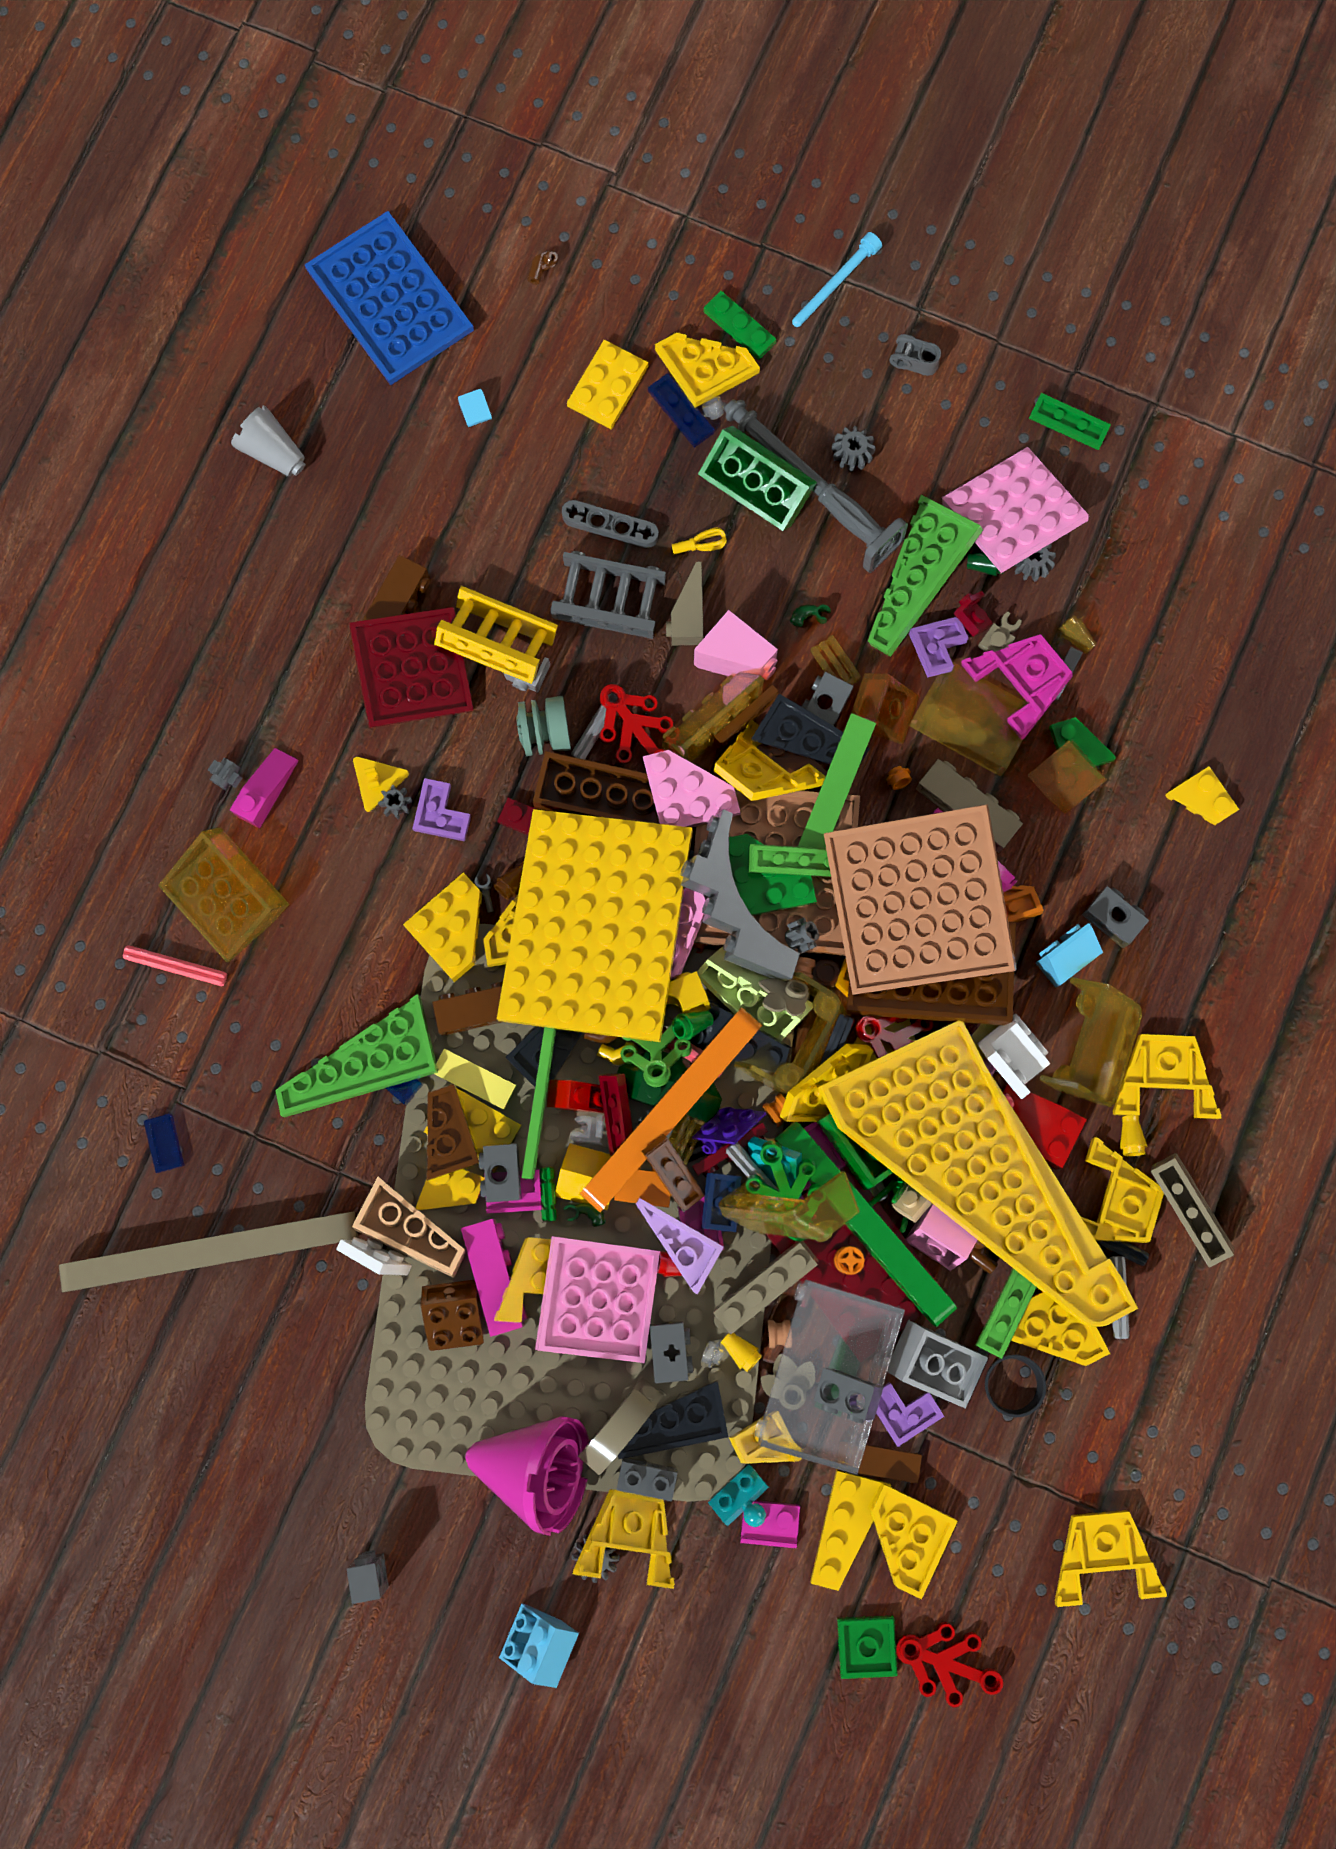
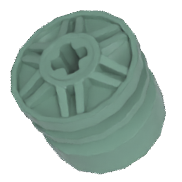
M563 696L546 698L545 710L543 711L539 710L536 700H531L532 712L527 713L525 701L518 702L516 717L518 734L526 756H533L532 744L537 743L539 755L544 754V742L549 741L553 752L571 750Z

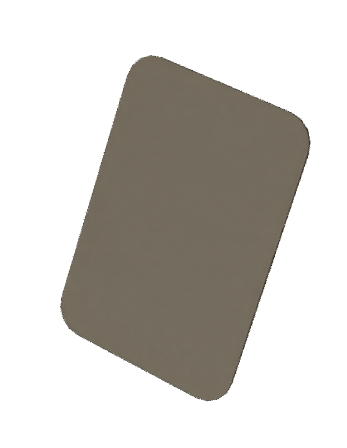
M479 924L478 939H476L475 965L456 982H453L429 955L424 970L421 1001L436 1063L443 1049H446L517 1085L505 1110L458 1086L456 1088L522 1125L512 1144H518L520 1171H523L535 1087L508 1061L506 1056L537 1026L502 1022L441 1036L438 1032L432 1003L439 1000L438 996L454 993V996L464 995L467 989L480 987L481 991L492 988L491 984L503 981L506 964L488 967L483 939L495 925ZM692 947L682 973L698 971L706 960L718 950L703 949V952L699 954L696 952L699 948ZM702 983L708 999L728 1010L729 1008ZM666 1004L663 1023L665 1028L668 1029L672 1025L673 1019L678 1014L683 1013L679 1006ZM794 1029L782 1041L791 1047ZM583 1032L554 1080H572L600 1085L599 1075L617 1074L618 1068L621 1065H615L597 1056L602 1043L584 1039L585 1032ZM618 1037L605 1045L617 1049L624 1046L628 1041ZM636 1043L639 1055L647 1052V1050ZM667 1047L663 1050V1052L667 1053L672 1051ZM791 1056L785 1075L732 1060L725 1068L723 1074L714 1081L722 1098L719 1110L724 1107H732L735 1109H752L765 1112L762 1105L766 1102L771 1103L774 1101L777 1094L781 1093L786 1099ZM435 1074L411 1080L408 1087L394 1191L413 1207L417 1205L427 1178L428 1135L424 1133V1130L427 1126L428 1093L452 1085L451 1082ZM547 1090L536 1170L545 1167H552L554 1169V1179L552 1180L555 1183L556 1192L560 1169L569 1143L608 1154L610 1152L604 1113L547 1107ZM628 1099L634 1131L640 1124L638 1121L639 1117L645 1119L647 1116L646 1111H652L654 1106ZM766 1113L754 1126L756 1127L763 1123L768 1131L763 1135L765 1140L774 1141L783 1131L784 1120L783 1124L777 1127ZM684 1116L679 1121V1124L672 1129L681 1130V1135H671L672 1138L678 1141L677 1146L672 1144L677 1153V1149L698 1141L692 1139V1136L701 1129V1126L705 1124L704 1122ZM747 1145V1146H745L743 1149H744V1150L746 1151V1153L748 1154V1145ZM707 1155L686 1164V1167L704 1194L706 1178L703 1173L697 1176L692 1166L706 1158ZM646 1159L641 1165V1170L652 1172V1167ZM725 1159L717 1164L719 1170L714 1172L715 1174L742 1177L741 1183H743L744 1191L742 1198L739 1199L738 1208L741 1213V1221L736 1228V1232L722 1231L724 1250L721 1251L698 1294L691 1290L683 1276L663 1277V1274L657 1273L650 1325L683 1322L684 1328H689L691 1345H685L686 1356H692L693 1373H688V1380L655 1383L650 1328L645 1363L535 1350L543 1294L523 1293V1304L528 1317L527 1320H524V1327L490 1337L478 1293V1308L484 1343L430 1351L428 1348L420 1306L422 1286L474 1280L461 1228L490 1219H495L496 1224L500 1222L502 1224L505 1239H502L501 1242L503 1249L509 1250L513 1263L512 1266H509L511 1277L524 1240L528 1237L552 1239V1236L666 1252L636 1203L615 1201L613 1197L609 1203L608 1210H602L605 1213L603 1214L606 1220L605 1224L597 1227L592 1226L591 1219L585 1214H580L574 1221H568L567 1219L575 1217L576 1210L572 1207L563 1210L564 1207L581 1203L556 1197V1205H554L557 1219L546 1222L542 1220L541 1210L487 1214L486 1197H481V1193L476 1204L419 1210L432 1223L464 1248L466 1255L453 1278L389 1246L386 1247L388 1252L392 1250L404 1256L403 1260L411 1264L412 1267L408 1275L382 1276L365 1400L366 1429L375 1448L391 1462L411 1469L476 1476L468 1468L466 1462V1452L475 1442L562 1416L579 1420L586 1428L590 1441L618 1409L642 1377L663 1395L654 1410L718 1380L728 1436L731 1437L753 1423L759 1361L749 1372H746L743 1368L740 1370L726 1348L721 1344V1341L729 1332L713 1312L717 1305L769 1264L771 1241L760 1227L769 1219H761L755 1214L756 1203L759 1200L767 1199L758 1193L752 1194L746 1189L748 1177L734 1161L728 1163ZM479 1164L464 1168L466 1171L485 1177L484 1169H480ZM500 1165L495 1173L507 1172L504 1166ZM752 1182L749 1183L751 1187L756 1188ZM671 1195L669 1208L654 1206L679 1221L677 1204ZM766 1206L758 1208L760 1212H767L769 1210ZM765 1308L734 1332L737 1336L759 1348V1353ZM674 1344L669 1345L668 1350L664 1351V1355H669L670 1360L675 1359V1354L680 1353V1349H675ZM729 1437L629 1457V1459L677 1468L678 1473L672 1500L686 1502L711 1500L745 1468L746 1464L740 1462ZM617 1455L600 1475L583 1462L581 1477L588 1479L585 1489L609 1492L610 1489L616 1490L622 1459H618Z

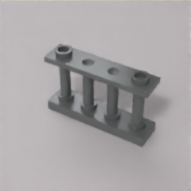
M579 551L563 553L564 566H569L570 569L563 600L552 602V619L653 639L655 621H652L649 615L656 584L665 586L666 572L655 566L643 568L588 557ZM580 569L595 572L589 603L585 607L577 606L573 602ZM605 574L621 577L614 609L610 612L602 611L598 607ZM631 579L646 582L640 612L636 617L627 616L624 613Z

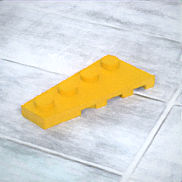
M836 1470L810 1580L811 1584L839 1591L873 1523L870 1506L882 1481ZM882 1482L891 1487L890 1483Z

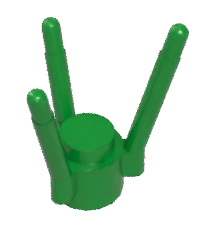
M898 1176L896 1180L892 1179L868 1204L873 1207L891 1190L894 1193L892 1203L895 1204L909 1184ZM903 1216L901 1222V1233L905 1232L909 1220L905 1216Z

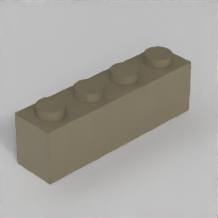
M938 759L916 787L917 791L945 812L988 804L995 848L998 853L1001 852L1023 824L1019 821L1020 818L1015 812L1003 809L998 805V800L989 793H982L977 789V784L968 777H961L956 773V768L947 761L942 762Z
M1174 1153L1153 1164L1151 1168L1153 1176L1208 1267L1210 1268L1233 1256L1234 1247L1178 1154Z
M797 1241L717 1305L713 1313L727 1331L732 1334L815 1268L819 1260L804 1241Z

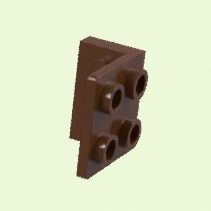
M475 1279L422 1286L420 1306L430 1351L481 1345L484 1343Z

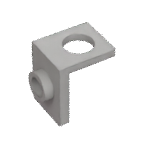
M544 657L532 684L504 673V676L507 680L513 682L512 685L522 691L530 689L538 693L550 667L549 658Z

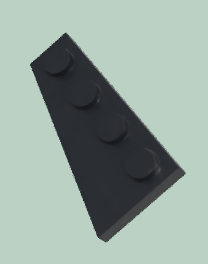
M778 694L751 740L831 765L843 732L783 695ZM866 747L860 765L864 760L865 756L867 755V753L869 752V747Z
M710 1000L711 1009L707 1011L713 1016V1024L689 1040L690 1043L702 1050L706 1049L734 1016L725 1007ZM759 1029L733 1060L785 1075L792 1047L764 1030Z
M540 1026L531 1031L506 1056L508 1061L534 1087L536 1086L544 1027ZM556 1030L549 1080L555 1079L583 1032Z
M718 1380L654 1410L618 1454V1459L728 1438Z

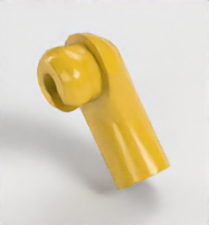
M628 1041L624 1046L613 1049L602 1043L597 1056L615 1065L625 1064L620 1054L622 1048L631 1045L638 1052V1046L636 1043ZM629 1052L625 1057H631L634 1053Z

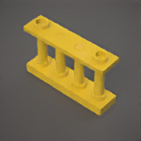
M461 586L456 607L460 608L452 624L444 620L440 621L434 645L532 684L540 661L535 656L542 643L553 645L558 625ZM470 613L484 618L476 634L462 628ZM494 623L509 628L501 643L486 638ZM518 632L533 638L525 654L510 648Z

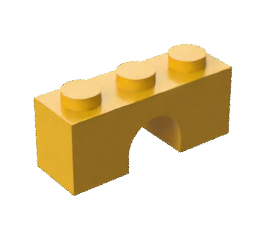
M697 971L682 973L676 977V980L670 982L667 1004L679 1006L683 1013L711 1009Z

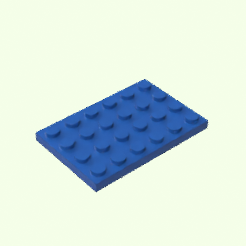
M389 211L305 264V268L390 385L474 331L471 322Z

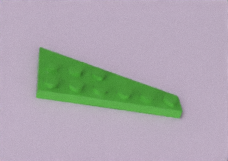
M923 495L920 496L918 501L920 506L910 523L912 528L908 538L904 540L894 567L890 588L886 589L884 605L881 612L877 614L868 639L871 646L890 657L983 531L979 524Z
M415 995L401 1008L394 1009L389 1013V1016L377 1024H372L341 1045L333 1054L323 1057L318 1061V1064L306 1072H301L276 1089L280 1115L288 1117L438 1073L420 995Z

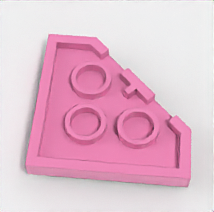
M670 750L643 757L660 824L695 827L707 824L712 815L715 816L723 809L733 813L732 817L741 815L736 793L732 785Z
M684 887L670 980L682 973L705 915L702 913V908L707 897Z

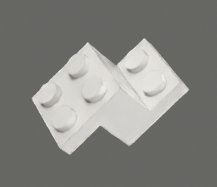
M1016 1013L1013 1015V1022L999 1025L977 1043L987 1059L1021 1099L1030 1093L1025 1084L1050 1065V1062L1045 1057L1049 1052Z

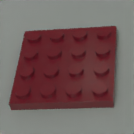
M454 607L349 623L369 728L473 711L463 656L434 645L440 621L444 620L452 624L455 619Z

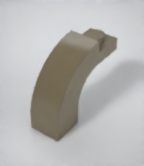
M642 1377L578 1457L600 1475L641 1428L657 1407L656 1405L663 1395Z

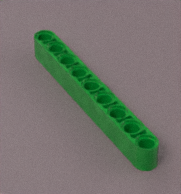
M798 1122L791 1123L774 1139L781 1146L802 1153V1160L811 1159L815 1162L816 1172L814 1176L809 1178V1183L811 1185L820 1184L825 1190L824 1200L932 1325L935 1327L939 1326L957 1309L949 1296ZM810 1165L802 1167L806 1172H810L813 1169Z

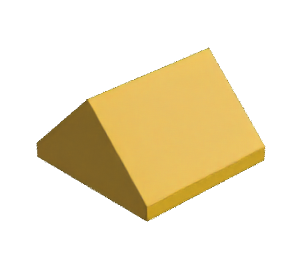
M569 1143L560 1169L555 1196L578 1203H589L580 1195V1192L612 1156L608 1153ZM609 1203L605 1206L603 1210H608Z

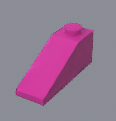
M274 748L243 786L230 811L238 818L260 829L297 765L298 760Z

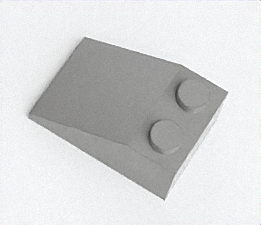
M908 1320L885 1371L907 1384L966 1409L988 1357Z

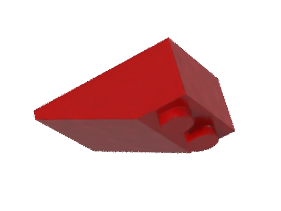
M1007 1083L1003 1094H1009L1015 1104L1012 1107L1043 1158L1049 1166L1055 1169L1063 1168L1087 1119L1031 1092L1021 1099Z

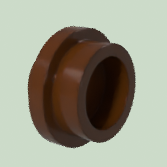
M829 959L820 960L813 968V977L822 986L834 984L840 973L838 965Z

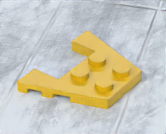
M753 720L747 724L746 730L737 736L736 742L728 747L714 767V772L751 801L820 787L823 785L826 777L810 764L790 774L756 747L762 743L751 740L759 727Z
M1138 1035L1113 1109V1115H1140V1088L1193 1090L1194 1118L1221 1119V1112L1213 1096L1215 1094L1212 1086L1209 1085L1205 1073L1206 1068L1195 1036Z
M1096 1137L1092 1138L1085 1162L1111 1171V1176L1097 1223L1081 1217L1096 1241L1150 1242L1164 1192L1157 1183L1139 1169L1133 1168L1124 1161L1123 1157L1116 1151L1113 1152L1106 1147L1103 1141Z
M525 1238L513 1268L509 1285L502 1296V1303L495 1314L494 1321L522 1322L523 1293H544L551 1239Z
M610 1489L573 1569V1574L601 1578L605 1548L609 1547L651 1554L647 1585L674 1589V1578L670 1576L669 1564L672 1563L671 1554L667 1552L665 1536L668 1535L664 1500Z
M1129 1511L1071 1515L1055 1596V1605L1057 1607L1083 1605L1079 1574L1135 1569L1138 1594L1141 1599L1167 1597L1165 1588L1159 1580L1154 1564L1148 1556L1144 1542Z

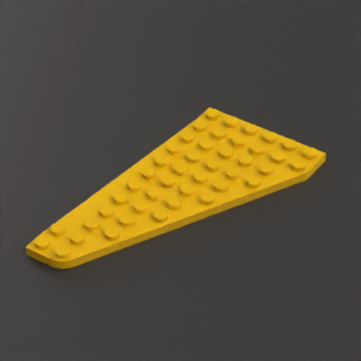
M956 1021L818 1087L838 1129L1081 1323L1091 1327L1106 1326L1138 1309L1122 1277L1111 1260L1107 1259L984 1064L963 1021Z

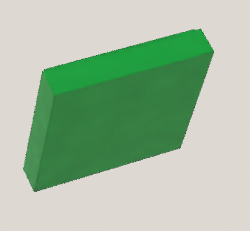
M893 1615L837 1618L841 1679L898 1676Z

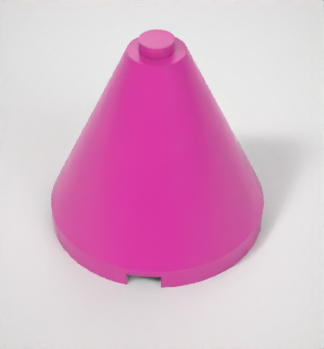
M564 1416L475 1442L466 1452V1462L468 1468L534 1532L551 1536V1532L560 1533L568 1526L583 1498L588 1479L581 1477L583 1461L578 1456L589 1443V1437L586 1428L579 1420Z

